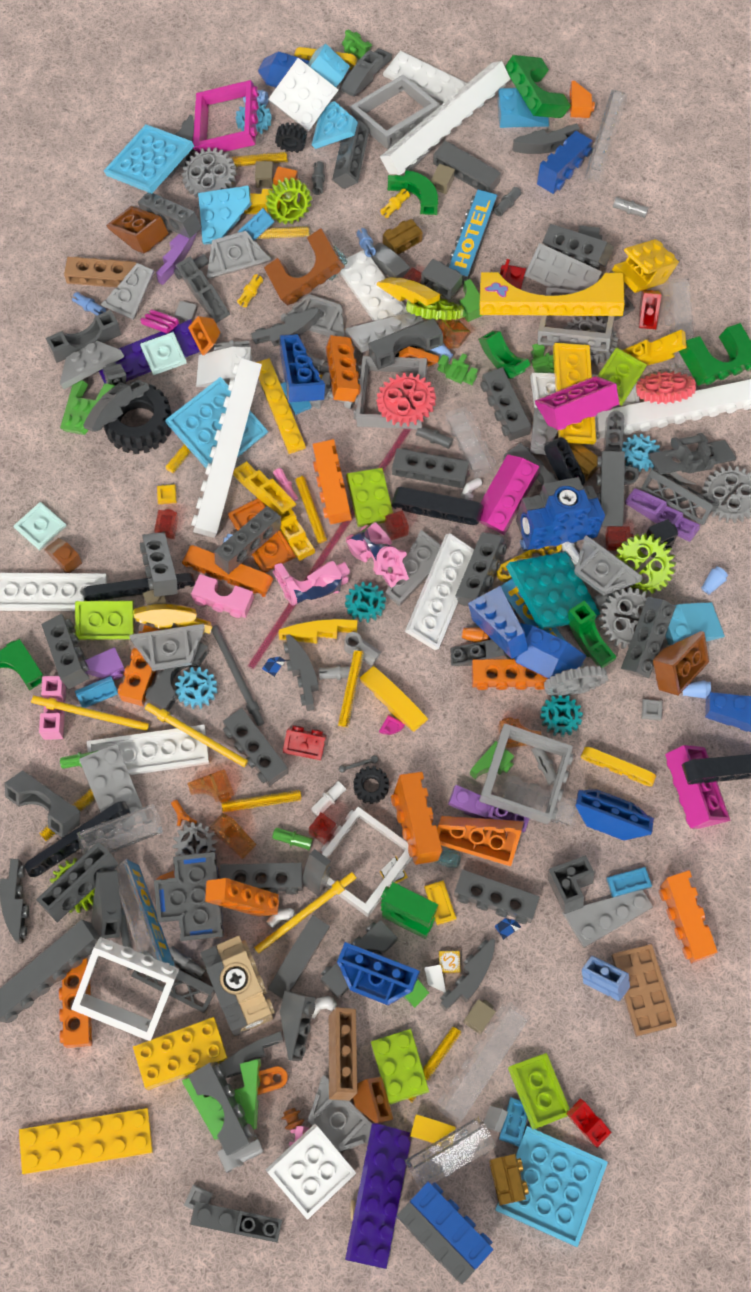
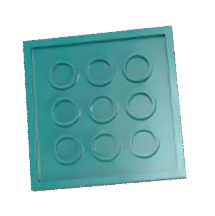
M566 551L513 561L507 564L506 568L539 629L546 630L568 625L570 622L568 619L569 610L584 600L594 611L596 618L601 614L584 582L575 575V566Z

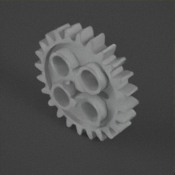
M208 147L207 152H205L202 148L200 154L195 151V157L189 156L191 161H185L187 167H183L182 181L186 190L191 195L194 194L195 198L199 197L198 193L222 190L228 187L233 188L231 182L236 181L234 177L237 175L235 171L236 166L233 159L229 157V154H224L222 149L218 152L216 147L213 151Z
M589 316L586 317V320L580 317L579 321L574 318L573 323L568 322L567 326H564L563 329L606 333L607 322L603 324V319L596 321V317L590 320ZM612 330L609 352L590 350L591 362L598 365L599 360L604 363L605 358H610V355L617 348V332Z
M729 466L728 471H725L722 467L720 473L715 470L714 476L709 475L708 481L704 483L705 487L702 489L704 494L702 495L719 504L712 517L719 515V521L726 518V523L732 519L734 524L738 518L743 522L744 516L750 519L751 472L745 474V468L740 472L738 466L735 470H732L731 466ZM728 481H732V482H734L735 484L730 485V484H728L727 482H728ZM742 492H747L749 495H743ZM715 494H721L723 497H717ZM729 505H736L737 508H732Z
M631 587L627 588L626 592L624 589H620L619 593L613 592V597H607L609 603L605 602L602 604L606 609L599 611L601 614H604V617L599 618L600 621H604L600 628H606L603 635L609 634L608 641L615 640L614 646L621 643V649L626 648L627 645L629 648L634 634V626L638 624V621L630 622V619L623 617L630 615L631 619L639 620L638 608L643 609L647 600L645 598V591L639 594L638 588L632 592ZM621 602L626 605L625 612L620 609ZM616 613L623 617H616L614 614ZM616 621L621 622V630L616 628Z
M578 667L577 669L562 671L561 674H555L550 679H546L544 688L546 694L551 696L557 695V697L559 695L581 694L602 686L601 684H605V681H608V676L604 667Z

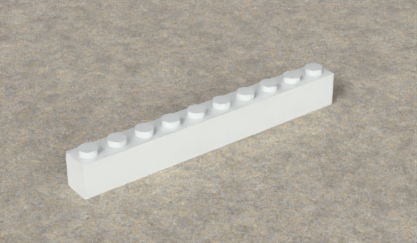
M493 62L382 154L380 158L389 175L404 173L406 167L416 163L419 156L426 154L431 146H435L440 142L439 139L450 134L452 128L459 126L464 118L471 116L475 109L483 106L485 100L492 98L500 88H504L506 86L505 83L510 80V77L503 62Z
M241 358L239 363L234 365L232 374H235V378L230 380L228 390L231 391L230 396H226L223 407H226V411L221 413L219 420L222 426L220 430L217 429L214 440L217 441L216 447H212L210 457L213 458L212 463H208L205 471L208 478L207 481L203 480L200 490L203 491V496L198 498L196 508L199 509L198 515L193 516L191 523L194 526L193 532L213 538L217 534L262 364Z
M751 379L697 390L695 394H692V397H688L687 400L682 399V402L675 401V403L668 402L667 404L661 402L657 404V402L650 403V401L599 412L595 416L596 441L604 438L606 418L612 411L616 410L624 415L623 434L630 435L638 430L645 432L657 426L658 428H663L671 423L681 424L685 420L692 419L696 421L704 416L715 417L723 412L733 413L737 409H751ZM614 416L611 419L614 421V427L612 429H615V425L619 421L616 420V417ZM609 435V439L614 438L616 435Z

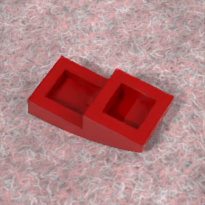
M581 1098L566 1113L570 1120L596 1148L612 1133L601 1118L596 1116L588 1104Z

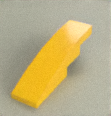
M388 277L377 282L378 287L400 302L407 299L413 304L420 301L428 306L440 299L439 293L415 281Z
M247 461L234 469L233 476L245 488L281 515L296 506V503L273 478L269 480L260 470L255 471Z
M290 509L283 515L276 512L281 516L280 531L297 559L300 561L315 554V549L306 537V533L297 521L293 510Z
M317 620L279 629V640H286V635L289 634L297 642L317 644L318 637L337 639L338 632L357 633L358 620Z
M375 666L371 667L360 677V681L374 693L375 697L387 706L388 710L413 732L428 720L422 711Z

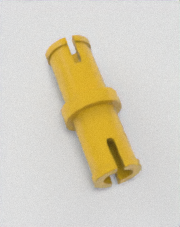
M402 189L395 197H391L389 203L380 210L382 216L387 213L384 217L388 218L395 210H399L401 204L410 197L409 192L407 191L404 194L406 189Z
M254 274L249 284L245 285L244 292L237 300L240 306L244 302L242 307H247L252 297L256 296L257 289L263 282L261 276H259L258 280L256 279L258 274Z

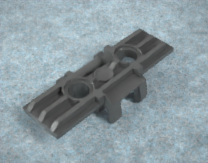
M703 433L679 439L677 437L672 438L671 446L673 449L648 455L659 475L676 471L695 473L711 470L715 464L736 460L734 453L725 440L708 443V439ZM698 443L696 451L691 452L687 445ZM676 458L680 460V463L674 462L672 459Z

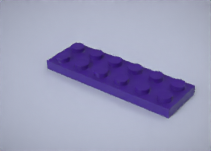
M191 319L178 324L169 332H174L185 358L200 352L188 328L192 324ZM158 332L119 348L124 357L114 363L122 365L126 373V382L151 372L140 344L167 333ZM101 369L98 372L103 382L106 384L103 369Z
M372 1123L345 1260L387 1269L411 1142V1132Z

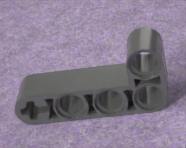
M612 411L606 418L603 451H622L624 415L620 411ZM615 416L616 420L619 421L616 423L615 429H612L614 427V421L611 419ZM609 435H616L618 437V442H611L609 439ZM625 466L624 485H632L638 479L639 473L634 467ZM626 472L633 474L634 478L632 481L625 478Z

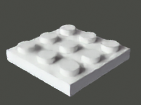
M298 58L268 101L309 132L336 95L338 89Z
M316 1124L308 1129L265 1169L307 1220L356 1174Z

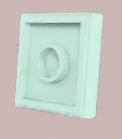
M174 332L140 344L153 375L187 364Z
M39 502L13 527L40 551L67 525L42 502Z

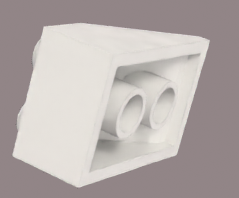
M229 347L206 353L205 356L199 355L196 387H208L220 377L229 386L230 380L235 378V374H232L235 363L238 364L241 358L252 361L251 347Z

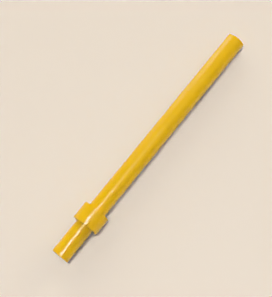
M33 695L31 703L46 706V709H59L147 731L149 723L59 702L51 697L47 699Z
M151 703L146 705L145 710L156 715L158 720L173 725L243 767L247 765L248 760L171 716L167 710L159 709Z
M351 872L342 880L334 882L329 890L254 947L257 953H261L334 895L342 893L345 887L357 878L355 874Z

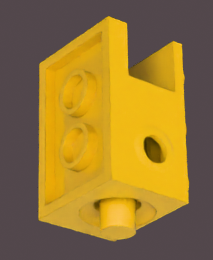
M654 239L625 248L624 252L628 255V258L624 262L615 264L612 271L614 273H623L624 283L634 293L664 284L679 261L673 253L663 247L660 241Z

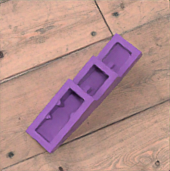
M178 234L169 242L171 250L163 256L164 265L156 271L157 281L160 284L164 285L174 274L175 265L185 259L192 247L196 234L190 239Z
M634 488L625 500L628 506L656 524L669 519L677 528V536L690 542L700 529L699 524L684 518L682 512L668 507L666 501Z

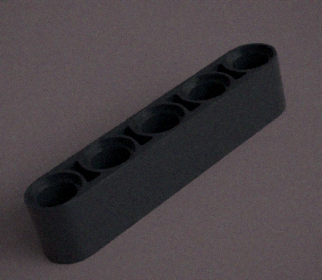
M406 487L396 488L391 504L394 509L400 508L405 512L468 525H478L483 510V505L476 501Z
M751 754L694 759L681 765L688 785L751 779Z

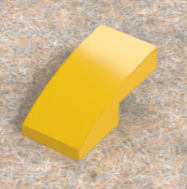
M416 1114L410 1137L451 1149L456 1127Z

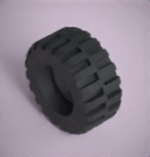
M149 384L150 389L144 392L143 396L135 398L127 406L121 407L123 414L116 421L103 426L108 440L114 443L116 448L120 449L122 447L123 452L129 453L130 450L133 451V454H139V451L143 450L144 453L150 452V448L153 447L154 450L159 448V443L164 444L167 440L166 436L171 434V428L165 422L172 415L169 401L164 396V393L160 389L156 390V386ZM143 408L153 413L152 418L142 426L130 427L121 423L122 417L133 409Z

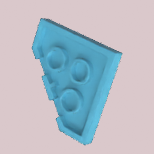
M335 101L330 102L318 118L311 145L317 149L350 138L355 135L358 122L346 110L340 107Z
M249 186L198 193L203 244H212V240L225 237L227 232L240 220L243 212L248 210L251 206Z

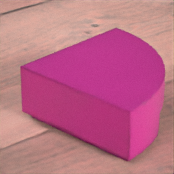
M388 715L379 733L385 735L396 734L405 727V724Z

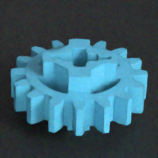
M258 102V123L256 124L257 132L263 134V129L268 130V126H271L272 116L270 109H266L265 104L260 106V102ZM240 106L239 111H236L235 118L238 129L241 128L244 131L245 107Z
M634 434L632 439L628 437L622 445V452H625V465L638 468V472H641L642 468L646 472L649 467L653 469L654 465L648 459V455L660 452V446L655 445L656 440L650 441V436L644 438L643 434L640 437Z
M191 667L189 673L184 670V677L178 676L180 682L175 683L176 688H178L175 692L179 696V701H184L185 707L191 704L192 709H195L196 705H199V708L202 709V704L204 703L209 706L208 700H215L213 694L218 692L217 688H215L217 682L214 681V675H209L207 669L202 672L201 667H198L197 671H194L193 667ZM198 685V690H195L194 686Z

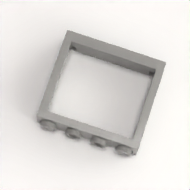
M401 75L350 107L352 117L355 120L359 119L370 129L369 134L385 148L389 149L440 107V104L407 77ZM403 90L424 107L387 131L366 114Z
M547 287L546 296L568 295L579 291ZM541 315L538 345L553 346L554 343L590 345V350L609 352L615 316H608L606 333L546 327L548 315Z
M363 356L362 364H360L358 369L359 374H361L360 378H358L361 390L355 399L357 409L353 410V419H356L357 427L422 428L423 422L419 419L417 420V425L410 422L409 427L406 423H403L402 427H400L399 422L393 425L392 420L386 421V417L364 414L369 371L418 373L420 380L425 377L427 382V358L395 357V364L378 370L370 356Z
M504 723L479 802L548 825L551 819L555 820L558 808L555 805L557 801L561 800L564 790L560 788L562 782L566 783L569 772L566 771L567 765H571L574 754H571L573 746ZM508 738L562 756L545 812L491 794Z

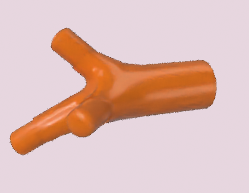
M178 800L171 802L177 814V826H181L182 819L190 823L194 822L195 825L197 824V821L192 819L183 810Z

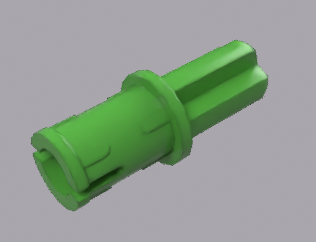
M99 750L88 753L78 752L77 755L61 757V768L66 769L76 766L82 768L79 759Z
M275 828L272 836L273 839L288 843L291 847L294 845L310 850L313 838L297 834L296 831L290 832L280 828Z

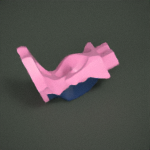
M376 522L363 526L356 535L351 534L346 537V543L351 554L363 562H367L372 557L374 559L373 569L375 574L382 575L391 588L399 580L404 579L407 581L409 579L402 562L403 558L407 555L406 552L393 547L388 535ZM388 567L392 568L391 573L388 572Z
M334 561L327 562L316 569L311 575L307 576L308 580L302 582L290 576L282 563L276 564L274 566L275 570H273L284 592L285 599L292 606L306 599L314 600L340 592L341 585L348 583L347 575L350 573L345 562L336 565Z

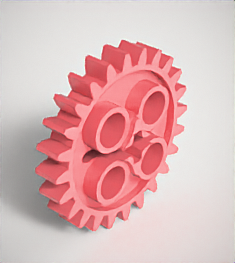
M665 371L662 374L658 372L657 375L645 376V379L641 378L640 381H637L636 393L637 396H640V399H644V401L650 400V403L657 402V404L661 402L664 404L668 402L675 403V401L682 402V399L687 400L696 391L695 379H692V376L687 377V374L681 375V372L675 374L674 371L671 373Z
M403 373L402 377L396 374L395 380L390 377V383L383 382L384 387L379 388L380 393H377L378 399L376 401L378 411L381 412L382 417H386L387 422L392 420L393 425L399 422L400 427H402L403 423H406L409 427L410 422L417 425L418 419L423 422V416L429 417V412H433V406L436 405V395L434 387H431V382L426 383L425 377L420 380L419 374L413 377V373H410L409 377H406V374Z

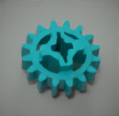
M362 582L360 587L357 584L354 585L355 590L349 589L350 595L345 596V607L348 608V614L353 613L352 619L359 617V622L366 619V622L369 623V618L376 621V615L382 616V610H385L384 603H386V597H383V590L378 592V585L373 588L371 582L368 586H365V583ZM378 601V605L374 609V604H376V602Z
M559 695L558 699L551 696V702L546 700L545 706L541 708L543 713L540 714V719H545L542 721V726H548L547 732L553 730V736H556L557 732L560 733L561 737H564L565 732L570 736L572 730L577 731L578 725L582 723L580 718H582L583 712H578L581 706H575V699L569 701V695L565 699L562 698V695ZM571 711H572L573 714H574V720H573V717L570 715V712H571ZM549 712L553 717L552 720L549 718Z

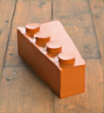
M331 439L313 443L316 461H313L315 472H319V476L316 479L318 488L322 487V492H319L321 502H325L326 505L323 508L325 519L329 518L330 525L350 521L352 518L335 441Z
M423 772L399 775L394 793L391 795L392 805L397 810L398 823H401L403 828V838L408 842L409 856L413 858L415 865L436 862L439 860L442 852L436 825L432 826V808L427 807V788H423L421 783L424 779Z
M441 816L437 832L441 846L511 866L524 821Z
M690 870L667 877L660 886L659 895L662 901L667 903V915L670 920H674L676 925L674 931L678 940H682L684 945L682 951L685 958L694 963L712 957L718 951L709 926L703 923L705 921V913L703 907L697 905L698 893L696 887L690 885L688 878H691L692 875Z

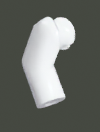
M476 478L466 483L461 493V498L472 501L474 496L471 493L474 489L482 486L481 479Z
M291 908L278 909V915H272L266 923L273 929L281 920L289 921L296 913Z
M331 996L317 998L312 1019H315L321 1009L333 1011L337 1006L334 998Z

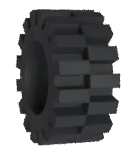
M289 122L283 123L277 129L275 144L281 150L285 149V152L295 151L299 153V151H303L305 148L307 132L304 131L303 127L300 128L298 124L295 126L294 123H291V125H289Z
M367 766L365 770L363 768L360 769V772L356 773L353 781L354 793L359 800H363V803H379L388 794L389 779L387 774L383 773L381 768L379 770L376 769V766H373V768ZM367 779H375L379 783V787L374 792H368L364 789V782Z

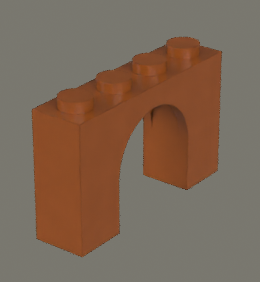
M322 228L307 237L316 256L314 267L307 275L299 278L291 277L285 264L279 258L264 267L277 294L286 305L294 304L299 298L310 293L312 289L325 283L327 279L345 268L330 238Z

